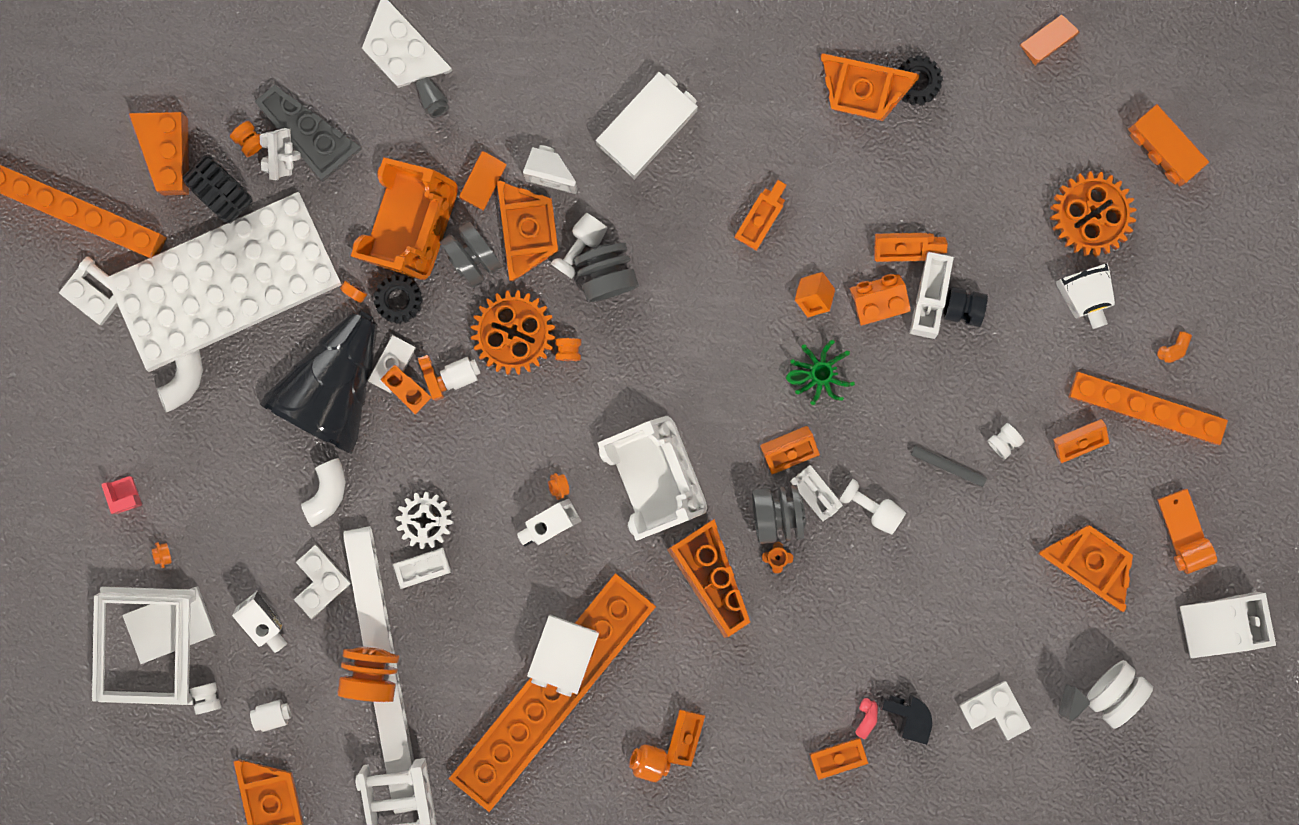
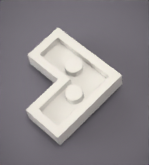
M318 545L313 546L296 562L313 581L294 599L311 619L352 584Z
M1006 681L959 704L971 729L995 718L1006 740H1010L1031 728Z

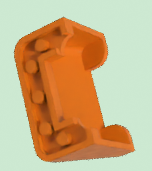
M383 157L377 176L380 184L386 187L371 235H361L354 241L351 257L413 278L425 280L432 272L441 245L439 242L443 239L457 197V184L435 170Z

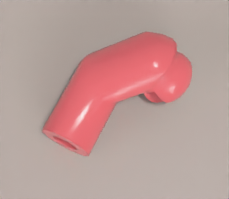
M864 698L860 704L859 709L865 712V717L855 731L856 735L862 739L868 737L875 727L878 717L877 703L868 698Z

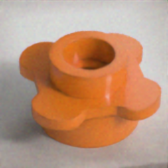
M555 473L551 475V480L548 481L550 493L557 500H560L569 494L568 481L564 474L558 475Z
M159 542L155 543L156 548L151 549L155 565L160 564L161 568H165V565L172 563L167 543L159 545Z
M775 542L769 552L763 553L762 560L772 567L774 573H781L787 563L793 562V555L787 553L781 542ZM779 555L780 560H776L775 556Z

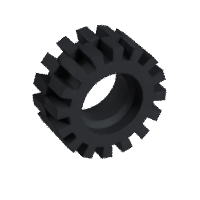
M917 55L915 58L910 57L898 68V70L912 73L920 71L928 78L926 88L915 90L911 87L903 97L905 103L911 102V105L914 106L916 104L924 105L926 102L932 101L941 89L943 76L940 74L942 72L941 68H937V63L929 61L930 58L927 56L925 58H921V55Z
M392 275L391 278L386 277L381 284L377 285L378 289L374 292V305L377 308V312L387 321L401 324V322L407 323L410 319H414L417 316L418 311L420 312L421 303H423L422 293L411 279L402 275ZM394 290L405 291L408 295L407 305L402 309H393L388 302L389 295Z

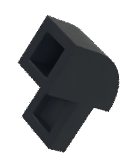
M889 695V699L882 698L879 706L881 710L904 716L899 736L927 745L932 730V715L926 704L913 695L909 696L907 704H904L905 699Z

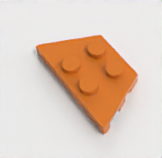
M821 54V61L824 64L826 85L830 94V105L834 111L883 121L919 78L917 73Z
M497 181L509 281L511 282L558 252L552 198L537 195L526 189L506 184L503 181Z
M1086 525L1038 553V555L1121 612L1125 611L1126 592L1130 581L1129 570L1132 566L1133 555L1095 528Z
M243 760L234 761L247 825L304 824L292 772Z

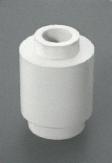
M468 356L446 365L445 369L440 371L447 390L452 388L457 390L478 381L476 375L481 374L475 359L470 361Z
M280 699L256 706L255 710L250 711L253 728L255 731L261 730L265 732L288 725V719H291L288 703L284 704Z

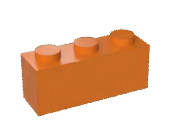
M1158 104L1152 107L1128 129L1131 132L1132 140L1139 146L1143 145L1149 152L1148 157L1156 165L1160 164L1166 171L1167 179L1175 185L1178 184L1179 187L1187 183L1209 163L1205 156Z

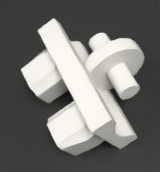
M282 128L261 134L260 145L268 148V156L263 157L261 160V170L269 173V179L278 180L280 177L292 175L293 161L301 159V153L293 151L290 129Z

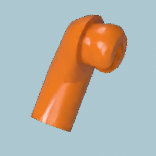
M1180 331L1175 345L1168 348L1166 346L1159 348L1158 358L1166 363H1172L1183 358L1192 335Z

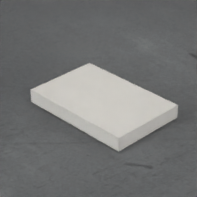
M198 586L191 588L196 590V600L191 603L190 645L216 636ZM150 604L123 615L140 664L175 651L176 605Z

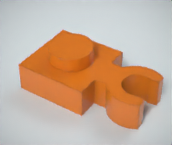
M425 355L418 358L432 400L438 401L445 398L443 392L447 388L442 377H437L430 357Z

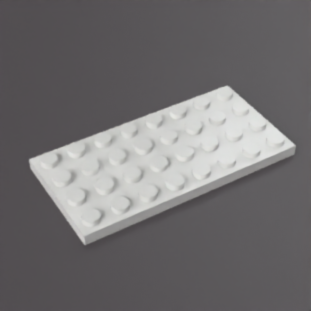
M299 192L236 219L231 224L227 223L153 256L152 259L149 258L106 277L148 372L342 285Z

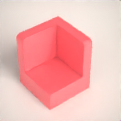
M132 476L101 484L111 514H119L142 505Z

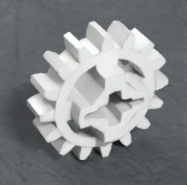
M425 492L423 498L418 493H415L414 501L406 498L407 507L399 506L398 509L403 514L396 517V520L402 521V525L397 527V530L405 531L402 539L411 538L410 546L420 542V549H424L426 543H429L431 548L435 547V540L443 543L444 538L442 534H450L451 531L446 527L454 523V521L447 518L448 515L453 513L452 510L445 511L444 509L447 501L439 503V495L437 494L430 499L429 492ZM421 503L420 510L414 515H409L411 509ZM431 504L438 508L442 517H437L431 511ZM424 513H427V518L436 520V522L428 523L423 528V523L414 521L413 518L423 517ZM408 524L415 526L418 530V536L411 532ZM435 526H441L434 536L429 537L431 529Z

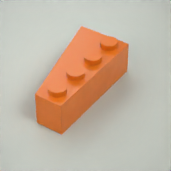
M715 519L667 549L724 638L731 636L750 623L741 593L734 579L733 570L725 553L726 550L720 539Z

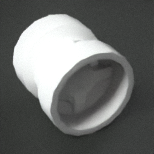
M1008 423L1001 428V432L998 435H993L987 440L992 449L1004 460L1011 455V450L1014 447H1019L1025 442L1016 429Z
M216 682L190 689L191 697L195 699L196 703L194 706L196 715L222 708L220 700L216 697Z

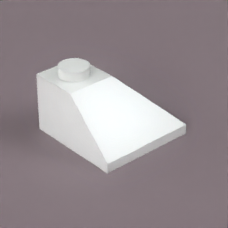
M540 145L539 149L532 147L523 171L526 182L576 194V181L560 156L554 153L555 149Z

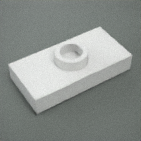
M392 335L368 381L392 394L393 392L380 379L394 364L404 372L416 347Z
M444 548L393 564L400 589L452 573Z

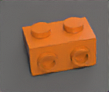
M888 274L872 282L863 281L850 288L861 326L911 312L906 285L899 274Z

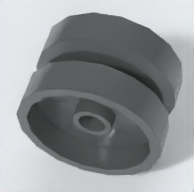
M468 220L458 228L459 235L465 241L464 245L461 246L458 240L450 234L439 243L449 255L447 258L461 277L464 275L471 286L475 288L484 281V275L477 265L481 263L485 270L492 275L503 266Z

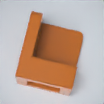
M823 272L800 279L795 301L807 317L830 311L835 288Z

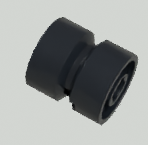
M951 287L945 304L944 320L958 323L962 319L966 325L981 327L986 312L988 294L974 291L971 294H967L965 289Z

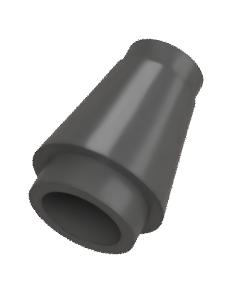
M429 77L423 78L416 83L426 114L435 118L441 116L449 109L447 105L448 99Z

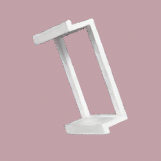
M100 587V593L94 595L92 701L176 705L194 704V698L189 694L191 603L196 600L195 589ZM106 603L176 605L175 693L104 691Z

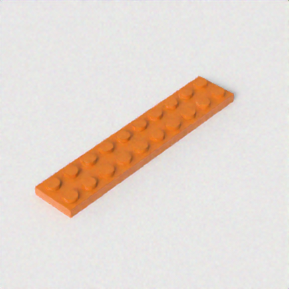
M615 573L575 622V624L599 632L578 694L572 693L571 697L556 692L557 687L547 684L546 688L531 683L532 678H530L449 777V780L490 812L656 606Z

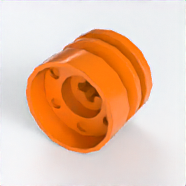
M371 647L344 649L342 656L354 659V662H343L341 667L353 671L352 676L340 677L338 696L362 701L393 702L396 683L385 680L384 677L385 675L397 673V668L386 666V663H398L399 655L389 653L384 649Z

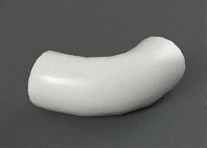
M199 350L175 360L176 373L174 378L166 385L157 388L160 401L166 413L188 402L199 388L203 373Z
M339 458L330 460L315 468L320 482L319 489L314 497L301 504L304 515L311 527L322 523L333 515L343 500L346 481Z

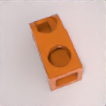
M395 364L380 379L415 415L432 398Z

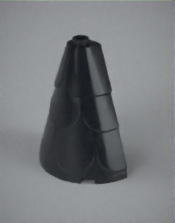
M361 310L358 314L351 313L319 341V345L299 361L292 371L265 394L260 405L270 409L275 415L311 435L334 444L335 447L352 454L357 444L362 407L365 405L368 374L372 371L378 327L372 323L374 317Z

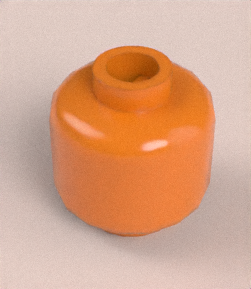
M647 744L642 745L639 749H634L629 763V767L632 769L635 777L650 782H658L662 776H667L671 766L665 750Z

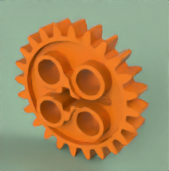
M1089 171L1085 179L1080 173L1076 176L1077 183L1070 178L1067 181L1069 188L1063 185L1059 188L1063 195L1056 194L1054 196V199L1059 204H1054L1050 207V209L1057 211V214L1051 216L1050 220L1058 221V224L1052 229L1061 230L1062 233L1057 239L1066 238L1065 247L1071 244L1075 245L1074 253L1083 248L1084 256L1089 255L1090 251L1093 250L1094 256L1097 257L1100 255L1101 249L1105 254L1110 253V246L1115 250L1120 247L1117 240L1123 243L1128 240L1123 233L1130 234L1133 232V229L1128 224L1136 222V219L1130 217V214L1137 211V209L1129 207L1134 198L1126 199L1125 195L1129 192V189L1121 191L1119 188L1122 181L1120 180L1113 184V175L1104 180L1103 172H1099L1096 178H1094L1092 171ZM1092 190H1097L1101 193V202H1095L1091 198ZM1108 200L1112 201L1109 207L1079 228L1074 227L1075 223L1090 214L1091 211H1094ZM1070 205H1076L1080 208V217L1071 215L1069 211ZM1107 211L1116 214L1117 221L1115 224L1107 221ZM1086 226H1091L1095 229V238L1086 236Z
M507 290L503 299L496 293L497 301L493 303L490 299H486L489 307L486 309L479 306L480 311L483 313L482 316L474 315L473 317L479 322L478 325L471 326V329L478 333L471 337V340L479 341L474 350L483 351L479 356L480 360L489 358L487 367H491L494 363L497 364L496 372L498 373L503 367H505L507 375H510L512 368L516 370L517 375L521 374L522 367L531 372L530 364L533 363L540 367L537 359L541 357L547 360L548 358L544 350H553L548 341L555 340L556 337L550 335L549 331L556 328L554 325L547 324L553 317L552 315H543L548 308L547 306L538 308L540 299L537 298L530 302V293H527L524 299L521 298L519 290H517L515 297H511L510 292ZM505 309L513 312L512 320L507 323L501 322L499 319L501 311ZM534 319L537 321L538 326L534 332L524 331L523 325L526 320ZM492 323H497L510 330H513L514 326H516L520 334L534 338L535 342L530 343L517 336L509 339L510 335L507 332L492 327ZM495 333L503 336V343L498 347H493L489 343L491 335ZM518 343H524L528 348L527 353L522 357L515 356L513 352L515 345Z

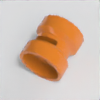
M250 121L243 122L230 134L232 141L242 147L241 151L247 158L263 148L260 145L261 134L255 132V127Z

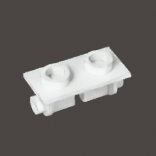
M811 465L790 481L792 485L798 486L799 493L822 522L835 514L843 506Z

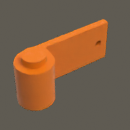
M1183 489L1157 499L1177 555L1174 557V561L1178 570L1189 574L1216 564V552L1211 542L1204 537L1188 489Z

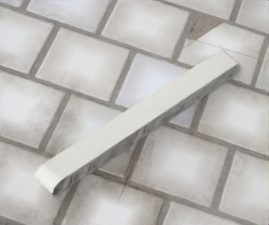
M368 526L344 531V542L363 647L384 649L389 653L395 654L372 529ZM386 663V666L397 668V663ZM397 671L396 674L385 675L384 677L385 680L396 683L394 701L374 702L386 774L408 772V769L411 768L414 762ZM409 782L389 785L391 799L412 797L415 794L414 787ZM413 808L394 810V813L399 814L415 810Z

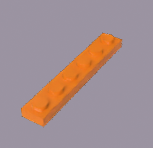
M1076 372L1069 398L1215 445H1221L1228 422L1226 419L1080 372Z

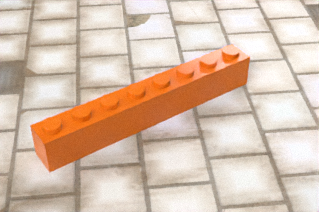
M0 165L1 195L152 259L153 256L160 254L167 237Z

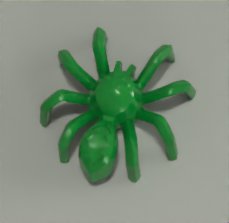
M834 340L829 341L821 351L820 362L805 344L801 346L814 365L795 361L794 359L790 360L793 366L810 369V371L792 370L787 374L786 380L792 385H801L812 379L804 387L795 391V394H801L817 384L816 393L810 402L811 405H815L819 399L822 385L825 386L828 395L838 401H843L844 397L834 394L829 382L844 387L855 385L854 381L845 382L833 378L838 373L833 372L837 367L831 366L850 355V351H845L826 363V353L835 343Z

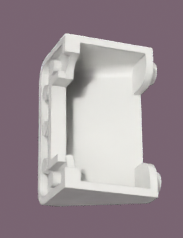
M669 416L650 420L597 443L601 459L609 465L616 464L635 511L629 518L628 528L636 541L706 513V500L677 427Z

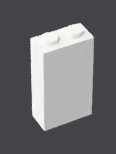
M658 72L596 139V145L634 180L693 117L698 109L696 105L697 100L687 91L682 93L676 87L678 83L668 74L663 76Z

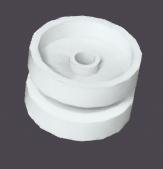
M1124 660L1110 668L1095 683L1086 696L1090 701L1089 707L1095 712L1104 710L1102 719L1114 729L1120 727L1134 716L1153 691V686L1144 677L1134 678L1135 669Z

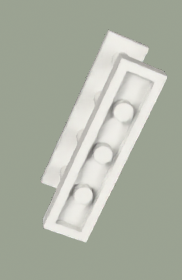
M426 758L415 759L408 772L371 776L369 764L363 765L358 775H356V788L358 791H361L367 825H379L377 816L379 811L406 808L418 810L419 819H417V822L394 825H437ZM409 782L414 787L415 794L412 797L375 801L373 786Z

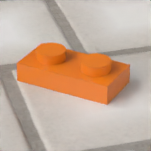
M1102 419L1053 439L1056 454L1061 463L1109 444L1107 427Z
M679 710L667 754L668 762L692 766L705 715Z
M860 738L810 753L818 780L869 764Z

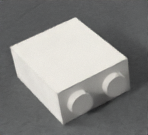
M549 615L527 675L532 678L531 683L545 688L547 684L557 687L556 692L570 697L572 693L578 694L599 632Z

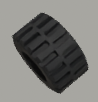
M204 155L182 177L186 186L224 222L231 224L253 202L251 195L210 156Z

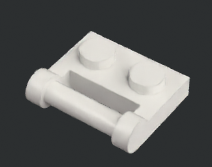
M87 256L60 290L59 294L102 326L118 304L114 295L109 299L84 279L89 273L111 290L106 279L109 275L97 267L95 261Z

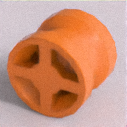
M556 339L558 352L555 354V360L581 361V354L579 353L581 339Z

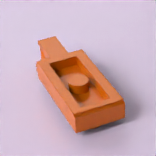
M777 180L771 191L765 188L763 193H760L734 237L736 240L757 251L783 208L785 200L780 196L785 190L786 184Z
M931 233L875 234L874 260L876 262L925 261L928 252L937 254L947 253L948 243L946 237H934V234Z

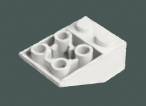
M1253 592L1180 606L1190 658L1276 646L1266 593Z

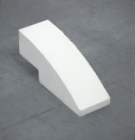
M932 252L927 253L909 334L932 339L937 337L942 311L945 307L954 257Z

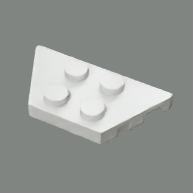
M380 0L362 49L389 79L400 88L426 77L450 73L452 68L388 0Z

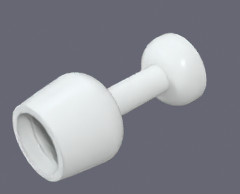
M586 213L574 225L572 230L573 235L578 238L563 260L556 258L552 261L551 265L572 279L575 275V269L572 267V264L575 262L574 258L579 256L586 245L592 248L597 247L608 227Z
M852 479L839 501L849 503L853 500L873 513L871 518L872 525L892 535L906 512L890 499L883 500L880 505L860 493L858 491V482Z

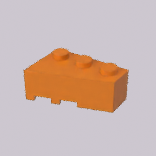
M182 112L129 113L156 191L163 196L189 195V188L182 178L189 171L188 117Z

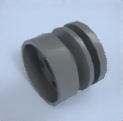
M626 243L600 245L574 258L576 266L588 265L578 271L579 276L592 277L591 280L582 285L587 302L608 299L639 287L634 269H621L622 265L631 261L630 255L618 257V255L628 251Z
M790 485V497L786 498L784 486L779 487L778 499H773L770 488L752 490L758 544L776 542L777 530H782L785 540L790 541V529L794 528L797 540L804 539V527L806 524L805 508L797 485Z

